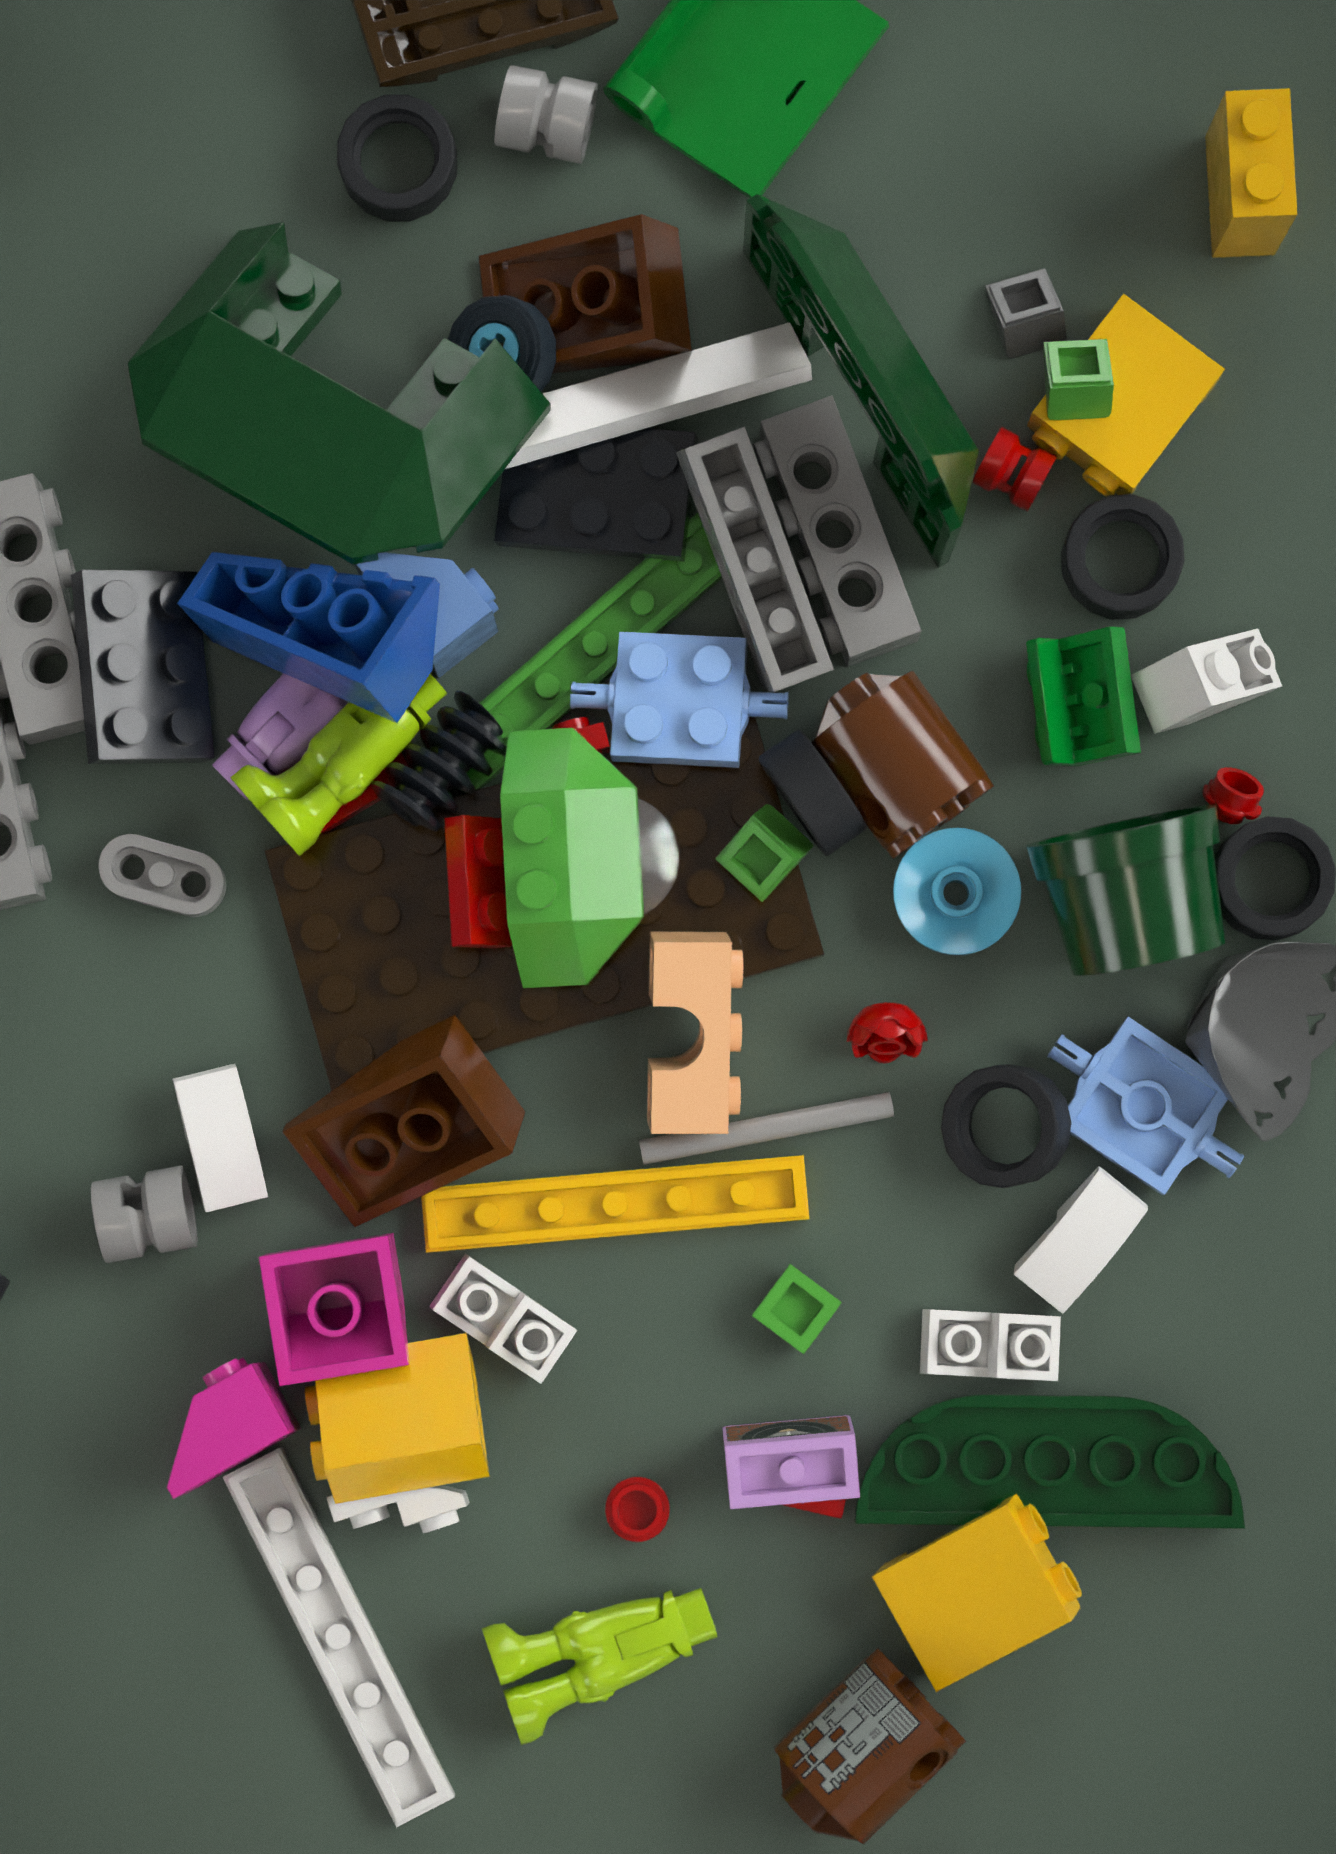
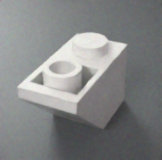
M1259 629L1185 647L1131 675L1154 734L1194 723L1282 687L1275 670L1273 653L1267 644L1264 643Z

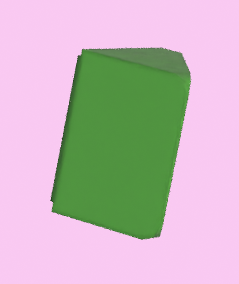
M1107 339L1044 342L1043 355L1048 418L1050 420H1071L1109 417L1112 411L1114 382Z
M766 804L751 816L715 859L763 902L813 848V844L773 806Z

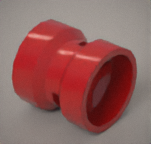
M1001 427L982 460L972 483L988 492L995 489L1002 491L1009 496L1012 505L1028 512L1057 456L1041 447L1034 450L1029 449L1021 444L1017 434ZM1024 456L1027 460L1013 486H1011L1008 482L1020 459Z

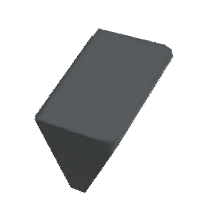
M1045 268L985 286L1000 339L1008 358H1016L1043 350L1044 342L1066 341L1064 310Z

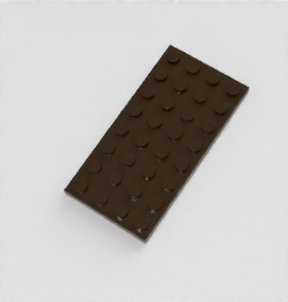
M749 717L748 725L741 737L739 768L612 761L610 752L602 754L637 787L644 918L603 965L589 985L523 988L513 946L495 949L452 947L444 818L461 815L502 818L500 799L502 783L476 790L472 795L465 793L454 796L453 799L459 808L455 814L436 806L433 812L442 827L438 832L422 825L415 827L395 813L321 834L316 843L300 857L289 844L265 850L331 1091L400 1041L453 1015H456L477 1046L485 1054L652 1006L649 997L650 932H727L732 942V950H742L743 979L823 957V947L799 865L761 902L715 859L751 816L764 805L770 804L784 816L776 786L759 762V756L765 753L756 718Z

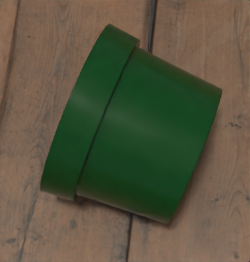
M1216 805L1189 807L1116 821L1046 838L1025 846L1036 880L1045 881L1073 975H1096L1144 967L1202 953L1226 943L1213 845L1220 842Z

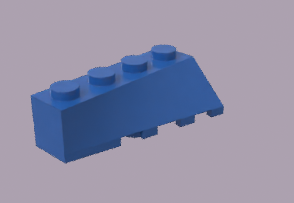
M212 552L177 603L212 642L395 723H398L432 672L440 584L433 577L414 575L412 581L392 579L387 572L364 570L363 575L338 573L330 565L310 563L309 568L304 569L287 567L278 559Z

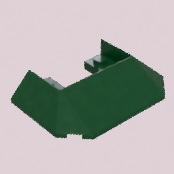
M756 194L746 200L743 253L786 323L790 322L807 357L825 347L879 435L873 464L937 568L949 562L961 530L979 450L845 233Z
M284 222L239 230L127 362L142 444L352 565L378 560V553L409 547H416L417 553L442 549L551 411V403L496 338L480 357L444 338L387 410L291 357L342 295L340 280L288 251Z

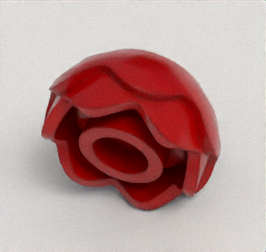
M890 1002L876 1003L864 1007L852 1020L846 1042H851L852 1051L856 1058L869 1055L875 1061L884 1064L895 1061L902 1054L910 1058H916L921 1052L923 1042L928 1041L927 1031L921 1018L910 1007Z

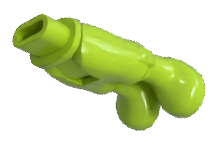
M430 674L398 723L348 702L312 737L308 750L303 754L301 760L280 775L273 776L258 767L246 765L230 778L300 857L316 843L322 829L339 808L362 795L372 781L406 748L417 732L429 723L431 718L426 712L446 696L447 692Z
M701 1588L676 1597L673 1596L671 1590L664 1592L663 1601L660 1597H648L618 1603L588 1613L574 1611L571 1615L561 1619L552 1630L538 1634L519 1635L505 1623L492 1624L481 1628L501 1686L521 1679L535 1670L560 1660L575 1661V1665L565 1673L503 1690L521 1745L533 1742L541 1737L549 1717L566 1706L577 1701L579 1703L605 1702L610 1696H613L615 1691L651 1675L681 1655L684 1657L692 1656V1646L718 1637Z

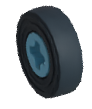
M507 295L483 297L467 306L453 323L448 340L480 357L496 338L498 342L504 343L503 348L542 392L549 383L556 364V339L545 316L534 305Z

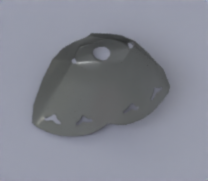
M1280 942L1226 957L1208 983L1206 991L1187 1026V1046L1261 1141H1269L1281 1135L1291 1126L1303 1108L1310 1092L1311 1061L1333 1045L1336 1040V986L1334 992H1331L1327 982L1322 978L1323 974L1330 972L1336 966V946L1333 944ZM1334 975L1333 980L1336 985V975ZM1324 1013L1325 1018L1316 1023V1031L1313 1035H1310L1309 1023L1306 1017L1308 1015L1317 1016ZM1290 1077V1084L1284 1088L1285 1099H1281L1280 1093L1273 1083ZM1254 1111L1264 1114L1270 1113L1272 1117L1270 1119H1263L1262 1126H1258Z

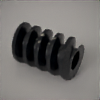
M456 691L454 694V700L459 710L449 706H443L438 710L437 718L442 729L433 725H426L420 730V737L425 748L411 743L403 750L402 754L409 767L397 762H391L386 767L385 773L392 786L380 781H373L371 783V788L375 794L398 816L415 827L422 825L438 832L442 827L433 812L434 808L438 806L455 814L459 808L450 791L455 787L472 795L476 789L467 772L473 769L490 776L493 770L484 754L490 750L503 757L506 756L507 746L501 737L503 730L499 723L479 702L463 691Z

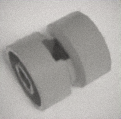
M510 65L503 85L497 113L494 137L495 146L529 153L536 145L544 147L547 157L581 164L587 150L592 129L598 83L563 76L556 84L549 82L544 71Z
M183 1166L148 1171L145 1173L141 1183H135L127 1175L92 1182L91 1202L99 1247L106 1263L143 1257L147 1246L151 1245L159 1253L197 1247L198 1237L195 1210L190 1185Z

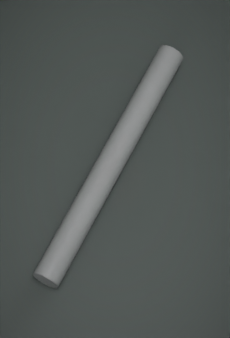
M890 1092L730 1122L728 1134H667L641 1139L639 1144L643 1165L891 1118L894 1117V1109Z

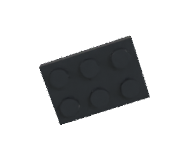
M645 428L505 469L502 472L494 541L498 546L685 562L692 495L676 452L697 445L698 436L695 432Z
M80 570L71 574L88 764L203 763L214 759L203 631L177 604L196 577L197 571Z

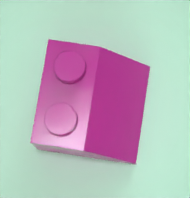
M394 1233L268 1253L259 1257L279 1386L409 1365L404 1295Z
M244 1357L239 1360L236 1358L202 1377L207 1389L192 1398L167 1485L173 1499L197 1489L301 1430L297 1419L265 1362L248 1365Z

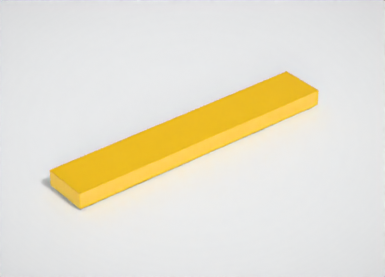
M804 1155L443 1186L421 1196L426 1253L809 1220Z

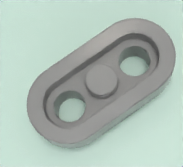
M125 834L111 840L104 847L99 858V874L104 885L114 894L124 899L184 916L200 917L214 911L225 896L226 878L222 868L210 856L198 851L137 834ZM139 857L145 864L143 874L134 880L127 879L123 874L125 862L130 858ZM194 874L202 875L206 881L203 893L196 897L187 896L184 892L185 880Z

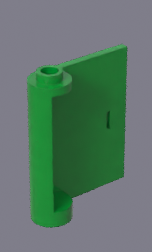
M670 0L605 85L603 92L629 118L750 199L756 194L761 196L764 194L889 28V22L857 0ZM803 85L787 106L786 104L788 100L791 98V96L794 94L797 88Z

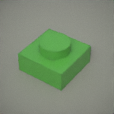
M789 1264L751 1316L804 1354L842 1302L793 1265Z

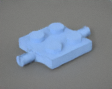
M619 632L617 666L610 678V684L576 683L572 681L570 707L571 709L608 710L612 721L610 751L612 761L739 768L741 737L748 725L749 717L784 718L787 720L789 693L751 691L746 676L747 638Z
M1130 1017L1124 1019L1108 1045L1094 1055L1082 1049L1063 1034L1060 1035L1055 1045L1072 1055L1075 1059L1055 1046L1048 1053V1058H1052L1079 1076L1076 1081L1074 1096L1067 1105L1072 1122L1070 1134L1159 1194L1165 1195L1182 1168L1197 1157H1200L1224 1173L1228 1178L1233 1175L1237 1168L1216 1153L1235 1165H1240L1244 1158L1242 1153H1238L1212 1135L1215 1131L1218 1114L1228 1098L1202 1065Z

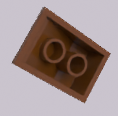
M639 214L479 256L483 297L507 295L534 305L549 321L556 339V364L552 374L638 364L692 351L679 231L677 227Z
M453 1015L400 1041L285 1124L282 1132L352 1225L357 1227L511 1155L521 1128L525 1110L456 1015Z

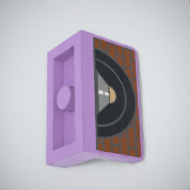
M850 1416L733 1425L722 1428L730 1509L860 1498L855 1433Z

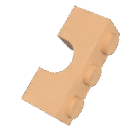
M650 932L649 997L652 1005L680 1007L690 1011L699 1020L697 1039L685 1053L671 1058H648L647 1122L651 1134H728L729 1115L740 1114V1077L730 1076V1052H741L742 1018L741 1013H731V988H742L743 953L742 950H732V942L727 932Z

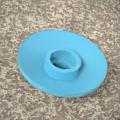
M947 828L926 835L906 852L895 874L893 900L902 925L917 942L938 953L968 955L990 947L1009 930L1019 910L1021 882L1013 859L1003 846L993 838L972 829ZM956 882L965 887L967 900L963 904L951 905L945 900L943 892L945 886L949 883Z

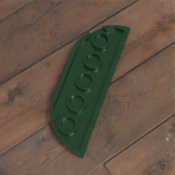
M965 1395L950 1398L920 1410L893 1430L872 1457L859 1488L860 1498H857L854 1521L855 1524L964 1525L998 1507L1010 1496L1017 1494L1024 1507L1032 1504L1037 1509L1046 1526L1245 1529L1241 1495L1228 1463L1221 1452L1189 1420L1164 1406L1141 1399L1121 1396Z

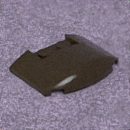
M351 0L379 87L435 82L438 79V75L549 45H554V48L557 49L616 24L619 19L613 0Z

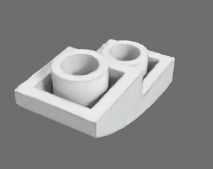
M235 1063L172 1079L205 1212L268 1197L258 1150Z
M1098 1166L1057 1210L1056 1221L1018 1260L1014 1266V1275L1063 1314L1123 1245L1148 1211V1205Z
M466 1253L429 1306L433 1311L483 1343L488 1349L540 1384H542L577 1332L574 1327Z
M923 1309L920 1373L1058 1381L1061 1316Z
M445 1485L335 1504L332 1495L326 1497L334 1522L350 1518L353 1529L390 1517L387 1505L396 1502L404 1527L419 1522L422 1533L459 1522L456 1510L466 1507L470 1503L465 1490Z

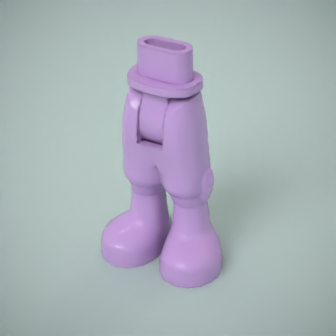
M283 673L245 717L237 731L239 736L231 734L227 738L231 746L212 766L248 800L230 777L246 765L258 767L273 776L280 775L301 760L303 754L308 750L312 737L348 701Z

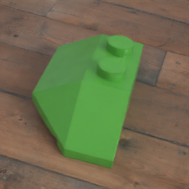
M575 728L511 731L508 734L500 799L507 925L523 988L589 985L603 965L644 918L637 787L587 742Z

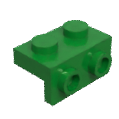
M1109 626L1060 639L1035 638L1027 641V678L1032 687L1036 716L1035 739L1044 765L1079 767L1141 753L1124 627Z

